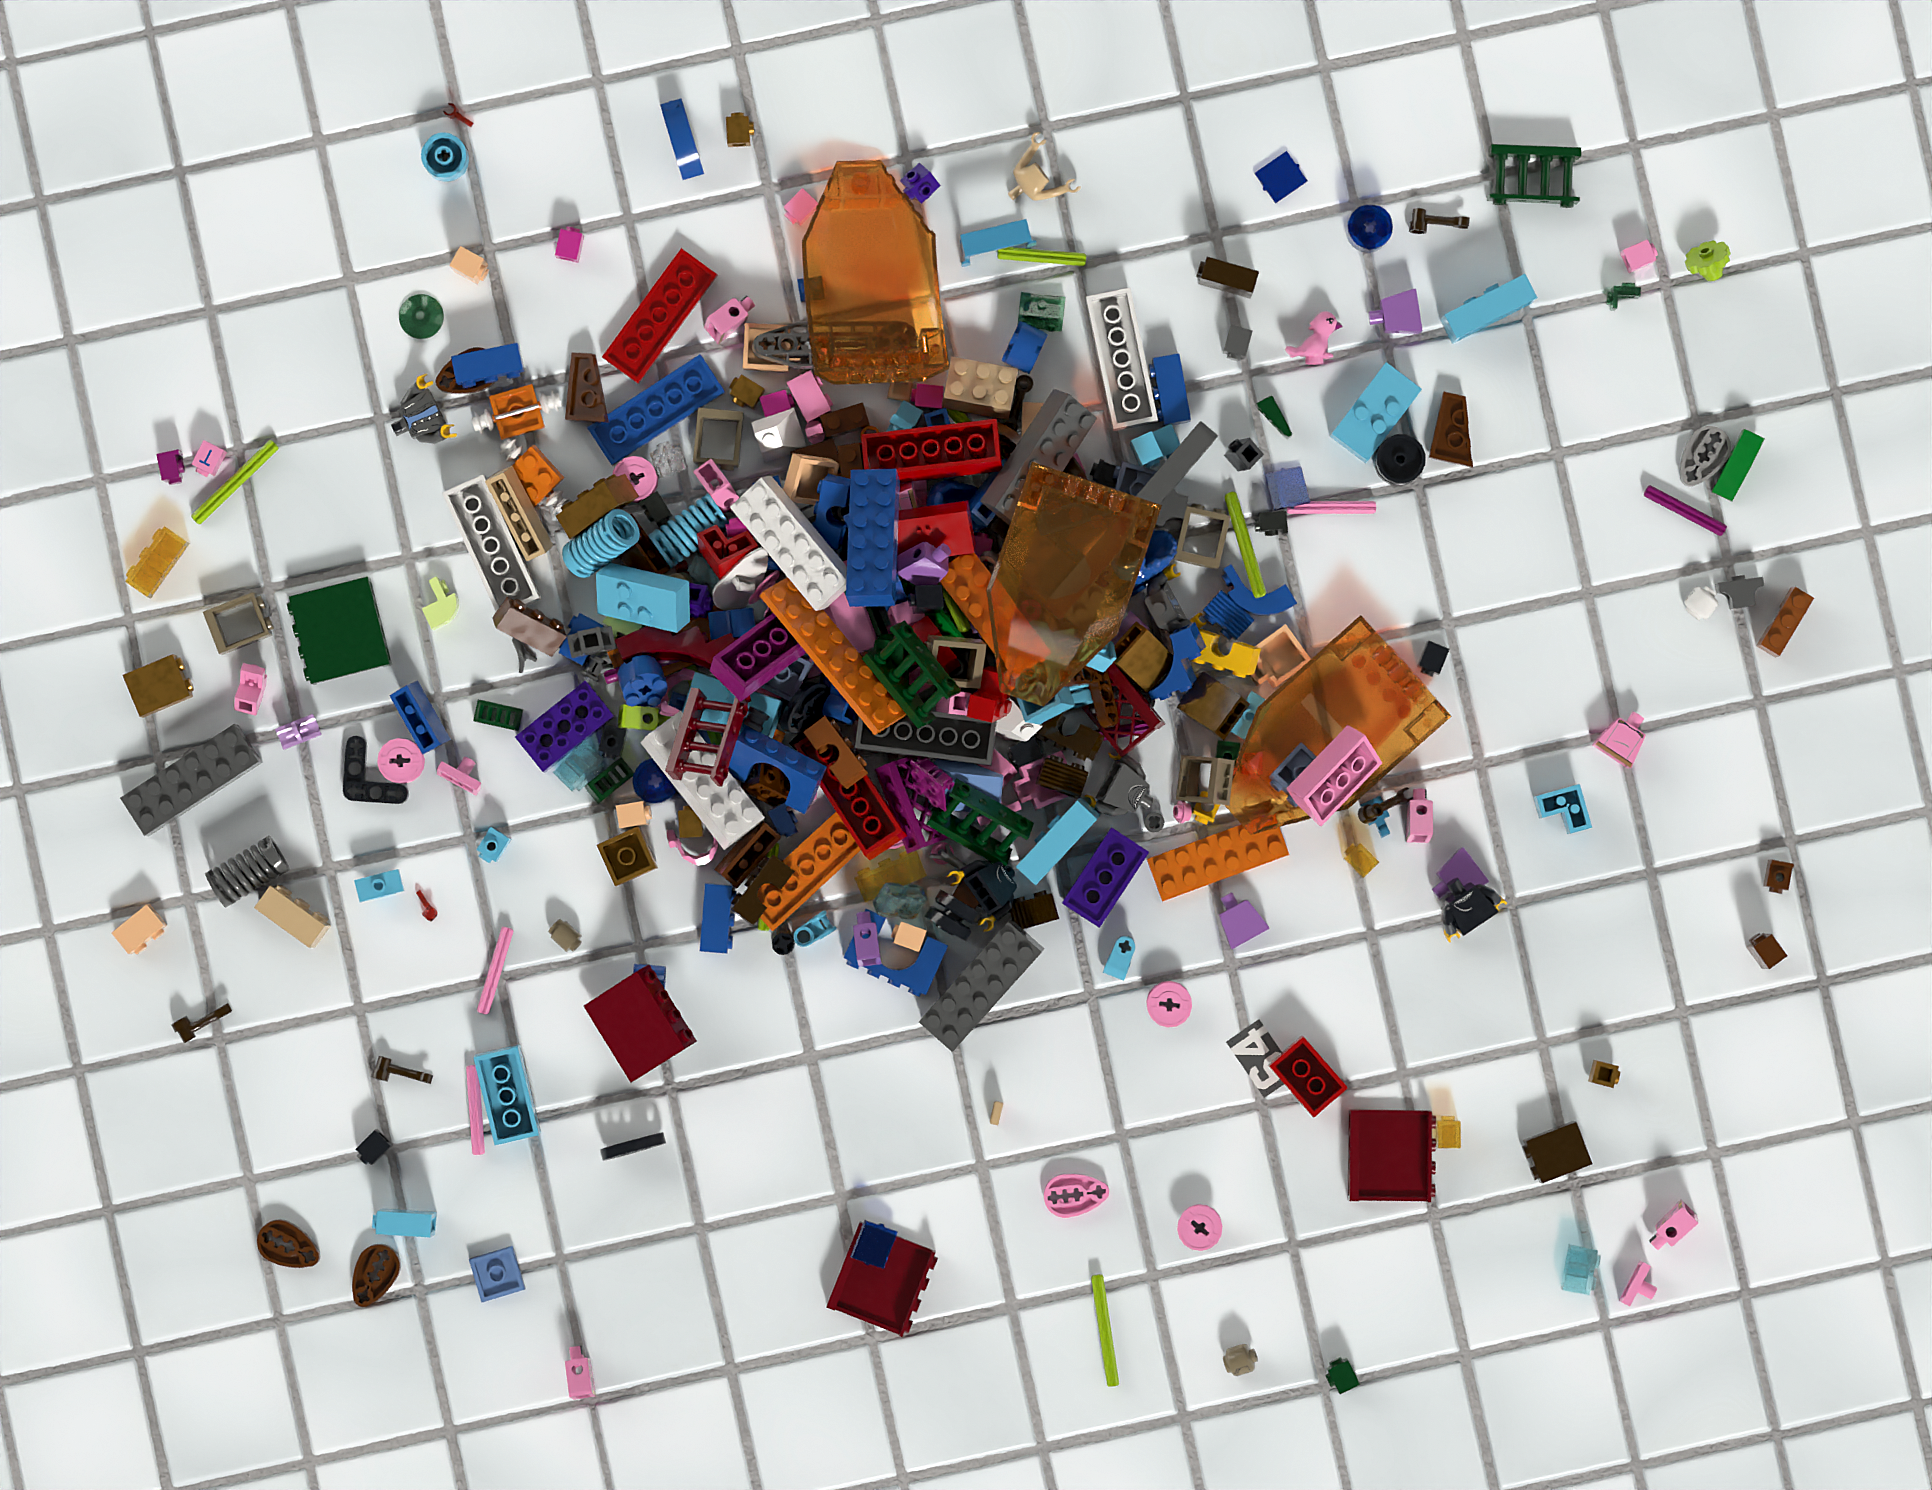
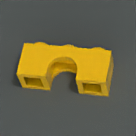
M1198 628L1206 647L1201 651V656L1191 661L1199 664L1208 662L1212 664V668L1225 671V668L1232 670V674L1238 677L1245 678L1246 675L1254 674L1261 648L1244 642H1233L1230 653L1224 655L1218 648L1220 635Z

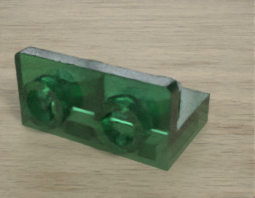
M1021 292L1018 323L1021 321L1037 329L1049 332L1062 331L1066 297Z

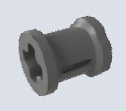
M591 654L584 670H581L580 673L598 682V675L603 666L607 665L608 662Z

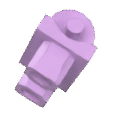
M314 714L275 729L283 750L322 735Z

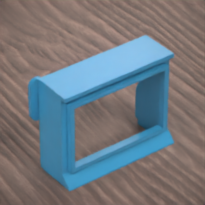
M1027 219L960 235V244L965 260L961 262V266L966 267L970 265V256L1023 243H1025L1026 249H1031L1037 242L1036 240H1031Z

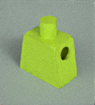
M623 704L619 705L617 727L653 731L670 719L671 716L661 715L659 708ZM643 715H649V723L643 722Z

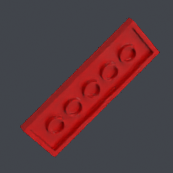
M681 248L605 351L602 358L639 384L717 278L718 274Z

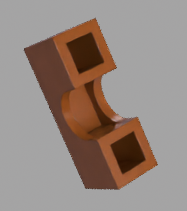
M1797 587L1790 588L1779 606L1778 614L1770 626L1766 628L1756 646L1775 658L1779 657L1807 612L1814 597Z
M824 716L803 733L820 754L829 748H837L839 750L838 760L829 768L840 783L848 789L868 774L864 768L867 763L860 754L856 756L851 749L854 748V745L848 737L842 738L839 734L841 728L834 719L830 721Z

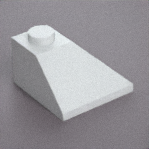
M794 408L751 422L765 463L789 455L791 451L807 447Z
M1011 694L1010 701H1012L1010 713L997 720L996 735L1005 741H1028L1042 728V724L1025 722L1017 698Z

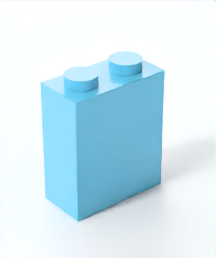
M382 1208L377 1211L376 1215H373L372 1228L376 1229V1234L430 1238L435 1235L437 1212Z

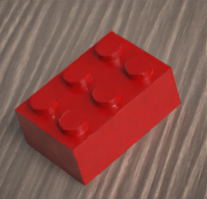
M1300 1036L1268 1064L1269 1068L1313 1118L1348 1089L1304 1036Z

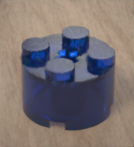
M1378 205L1358 207L1351 214L1346 225L1345 232L1349 243L1355 249L1365 253L1380 250L1386 245L1392 235V218L1383 207ZM1373 225L1374 228L1372 231L1374 233H1372L1371 231L1366 232V226Z
M653 758L640 763L632 778L634 791L642 800L648 803H665L671 800L678 791ZM654 775L662 779L659 782V787L650 784Z

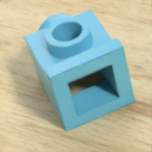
M1088 637L1078 648L1082 664L1103 673L1117 659L1114 644L1111 641L1106 644L1102 640Z
M490 827L476 850L480 852L479 857L490 863L492 860L497 862L512 839L495 828ZM490 842L496 844V848L493 851L488 849Z

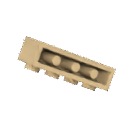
M513 466L489 477L485 481L488 490L492 494L525 560L529 561L545 554L554 545Z

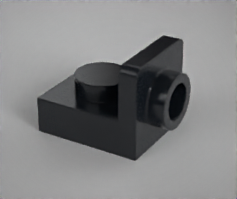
M1102 459L1099 460L1098 464L1094 462L1089 474L1093 476L1092 482L1109 489L1110 487L1114 488L1117 480L1113 479L1116 466L1104 462Z

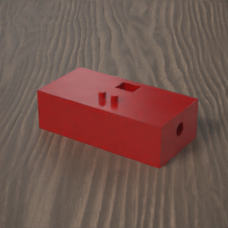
M968 501L899 510L897 556L922 542H928L935 548L943 543L946 544L951 550V555L949 556L974 553L976 541Z

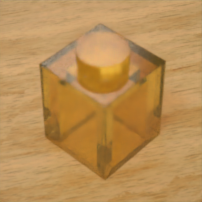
M1352 843L1344 851L1346 856L1343 860L1361 878H1364L1379 863L1361 843L1357 845Z
M1441 1116V1120H1436V1148H1461V1121L1455 1120V1116Z

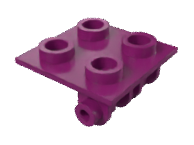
M919 757L916 762L910 760L912 786L919 794H924L933 806L940 807L943 811H946L945 790H950L954 786L953 778L943 772L942 769H938V766L927 757Z

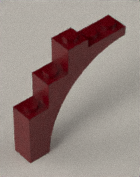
M646 626L614 641L623 662L626 664L631 662V658L635 656L648 655L654 657L657 661H683L710 670L713 657L736 640L729 633L709 642L706 633H701L698 626L677 635L675 632ZM750 695L747 698H745V701L747 703L751 702Z

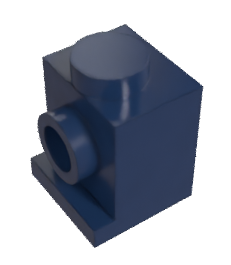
M783 803L767 813L779 835L785 834L786 838L798 832L795 826L798 820L792 810L788 811L786 809L789 806Z

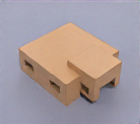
M745 323L743 370L789 372V366L758 358L752 350V343L758 335L787 325ZM786 341L781 342L783 349H792L790 343ZM761 342L760 346H763V350H766L768 346ZM789 358L791 362H800L801 358Z
M793 453L783 491L793 502L815 505L820 497V493H817L819 481L823 480L828 474L842 477L838 471L840 464L829 458Z
M1285 624L1256 645V647L1261 648L1255 672L1249 676L1256 686L1267 680L1274 689L1312 660Z

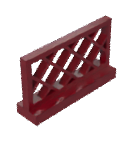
M1113 662L1107 670L1109 678L1113 681L1111 686H1117L1119 689V698L1115 699V702H1118L1117 711L1119 717L1115 731H1107L1099 724L1096 713L1090 710L1091 704L1082 708L1123 758L1156 729H1160L1166 723L1131 679ZM1122 703H1130L1133 706L1132 717L1121 716ZM1120 719L1132 720L1130 733L1119 732ZM1136 720L1145 721L1149 726L1142 734L1134 733ZM1118 735H1130L1129 745L1122 750L1118 745Z

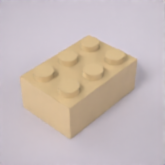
M951 357L942 408L1009 420L1018 369Z
M283 885L269 886L254 908L307 947L315 948L331 927L327 923L329 919L320 912L313 913L309 910L310 905L301 898L294 899L291 897L292 892Z

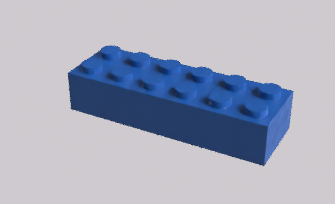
M897 469L851 470L846 598L850 607L895 606L900 479Z

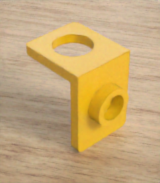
M1201 791L1199 797H1207L1208 792ZM1196 803L1192 814L1196 816L1194 820L1205 825L1208 822L1213 823L1220 805L1214 804L1213 810L1206 812L1201 808V803Z

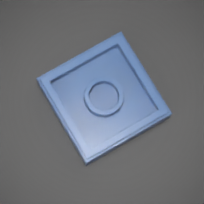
M513 1246L469 1259L481 1303L526 1289Z

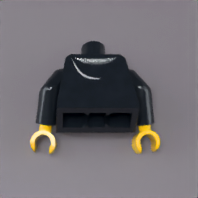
M975 860L962 867L960 872L952 871L947 875L946 878L953 875L957 879L950 886H956L961 881V878L966 877L964 882L986 914H992L989 918H982L978 921V926L982 925L984 921L988 923V927L983 932L992 930L994 922L996 920L999 921L1012 909L1013 893L1017 889V884L1013 880L1015 871L1012 867H1004L999 861L992 864L990 861Z
M1459 878L1452 879L1447 883L1452 894L1445 899L1446 906L1443 908L1444 935L1450 943L1452 936L1456 935L1459 939L1461 937L1460 934L1466 935L1500 911L1498 906L1501 903L1506 905L1507 902L1494 889L1485 885H1474L1470 882L1463 886Z

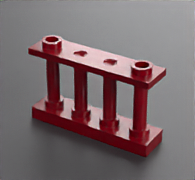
M691 687L665 771L673 780L681 781L683 774L687 771L710 775V778L717 786H723L724 780L728 776L729 763L743 719L748 713V703L745 699L740 702L735 697L733 704L707 700V697L699 688ZM705 709L730 712L727 724L700 721L702 713ZM705 730L724 734L721 744L714 745L694 742L696 732ZM699 751L717 754L714 766L687 762L690 752Z

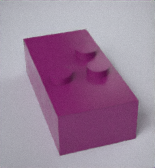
M772 613L715 655L710 672L741 702L806 652L776 615Z

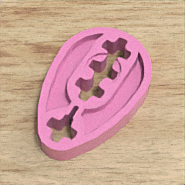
M1081 1174L1057 1175L1047 1183L1044 1190V1201L1048 1210L1062 1218L1087 1213L1098 1207L1109 1196V1188L1104 1182ZM1097 1185H1100L1101 1189L1106 1190L1101 1198H1098L1093 1193L1087 1194V1192L1096 1190ZM1074 1188H1078L1079 1192H1083V1196H1080L1078 1201H1075L1074 1197H1069L1068 1202H1064L1060 1198L1057 1199V1203L1053 1204L1052 1200L1047 1199L1051 1195V1191H1056V1194L1060 1195L1064 1189L1068 1193H1073Z

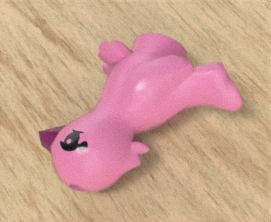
M1328 311L1319 313L1310 322L1311 326L1308 329L1313 330L1314 334L1308 337L1301 346L1297 348L1287 346L1285 348L1290 357H1305V364L1320 365L1323 364V359L1333 357L1332 353L1327 352L1328 338L1334 331L1343 326Z

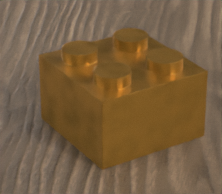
M639 826L597 844V848L615 886H619L658 868Z

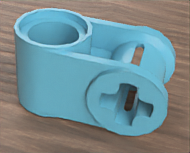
M826 910L808 920L807 923L795 931L794 941L798 946L807 947L837 929L826 916ZM819 920H821V921L823 922V924H824V926L826 927V929L823 928V926H822V924L820 923ZM802 930L808 931L810 934V940L807 943H801L797 939V934Z
M1121 936L1117 939L1107 959L1103 973L1124 981L1135 951V942L1131 937ZM1125 940H1128L1131 949H1126L1125 952H1122L1119 943H1124Z

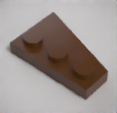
M571 353L565 420L609 423L595 354Z
M1443 392L1428 458L1473 468L1466 396Z

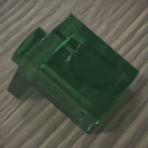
M1622 283L1621 286H1613L1611 292H1607L1606 300L1607 305H1610V311H1615L1618 308V298L1638 299L1641 296V287H1635V283Z

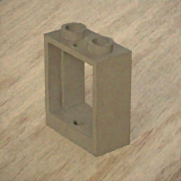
M698 408L693 462L698 464V468L710 459L717 466H720V470L734 471V467L739 468L744 420L743 412ZM704 419L737 422L733 460L701 457Z
M1192 503L1191 507L1186 506L1177 543V554L1174 556V560L1218 570L1231 516L1226 515L1227 511L1214 508L1212 512L1204 510L1205 506ZM1191 514L1223 521L1215 558L1182 551Z
M252 592L203 612L220 655L273 636L271 630L274 627L270 617H265L263 609L266 606L261 595L257 596L256 593ZM252 602L263 632L228 645L217 615Z
M928 635V640L924 642V645L936 660L939 646L970 648L966 679H953L958 687L980 689L987 644L981 639ZM920 667V675H921L924 671H923V670L921 669V667ZM930 679L926 682L927 684L934 685Z
M1181 755L1176 800L1229 806L1235 760ZM1201 764H1211L1207 797H1197Z

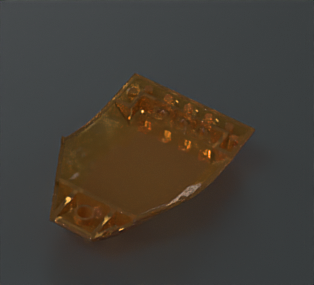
M881 160L836 161L806 234L802 239L804 293L814 375L833 385L922 382L949 369L939 293L936 234L933 230L930 231L924 223L922 215L915 210L914 204L906 193H902L895 183V178L887 172L886 166Z
M1035 462L1031 463L1009 530L986 590L1000 692L1044 707L1117 635L1162 505Z
M1360 615L1258 706L1234 766L1230 805H1225V807L1250 835L1311 819L1299 806L1293 807L1286 800L1288 795L1282 790L1278 792L1273 789L1269 784L1271 780L1268 777L1299 743L1302 742L1312 753L1318 756L1349 725L1367 737L1382 761V764L1337 811L1349 809L1452 716L1376 629Z

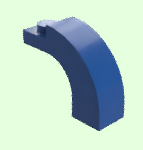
M682 98L660 104L682 179L686 180L704 174Z
M1231 564L1222 570L1224 574L1221 577L1228 587H1233V590L1229 591L1227 595L1248 613L1270 616L1282 613L1297 604L1286 584L1271 593L1265 594L1263 597L1255 598L1253 592L1244 586Z

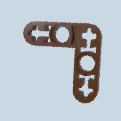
M1082 663L1071 664L1060 669L1059 678L1065 687L1090 686L1097 719L1102 727L1107 728L1118 723V711L1107 669L1103 673Z

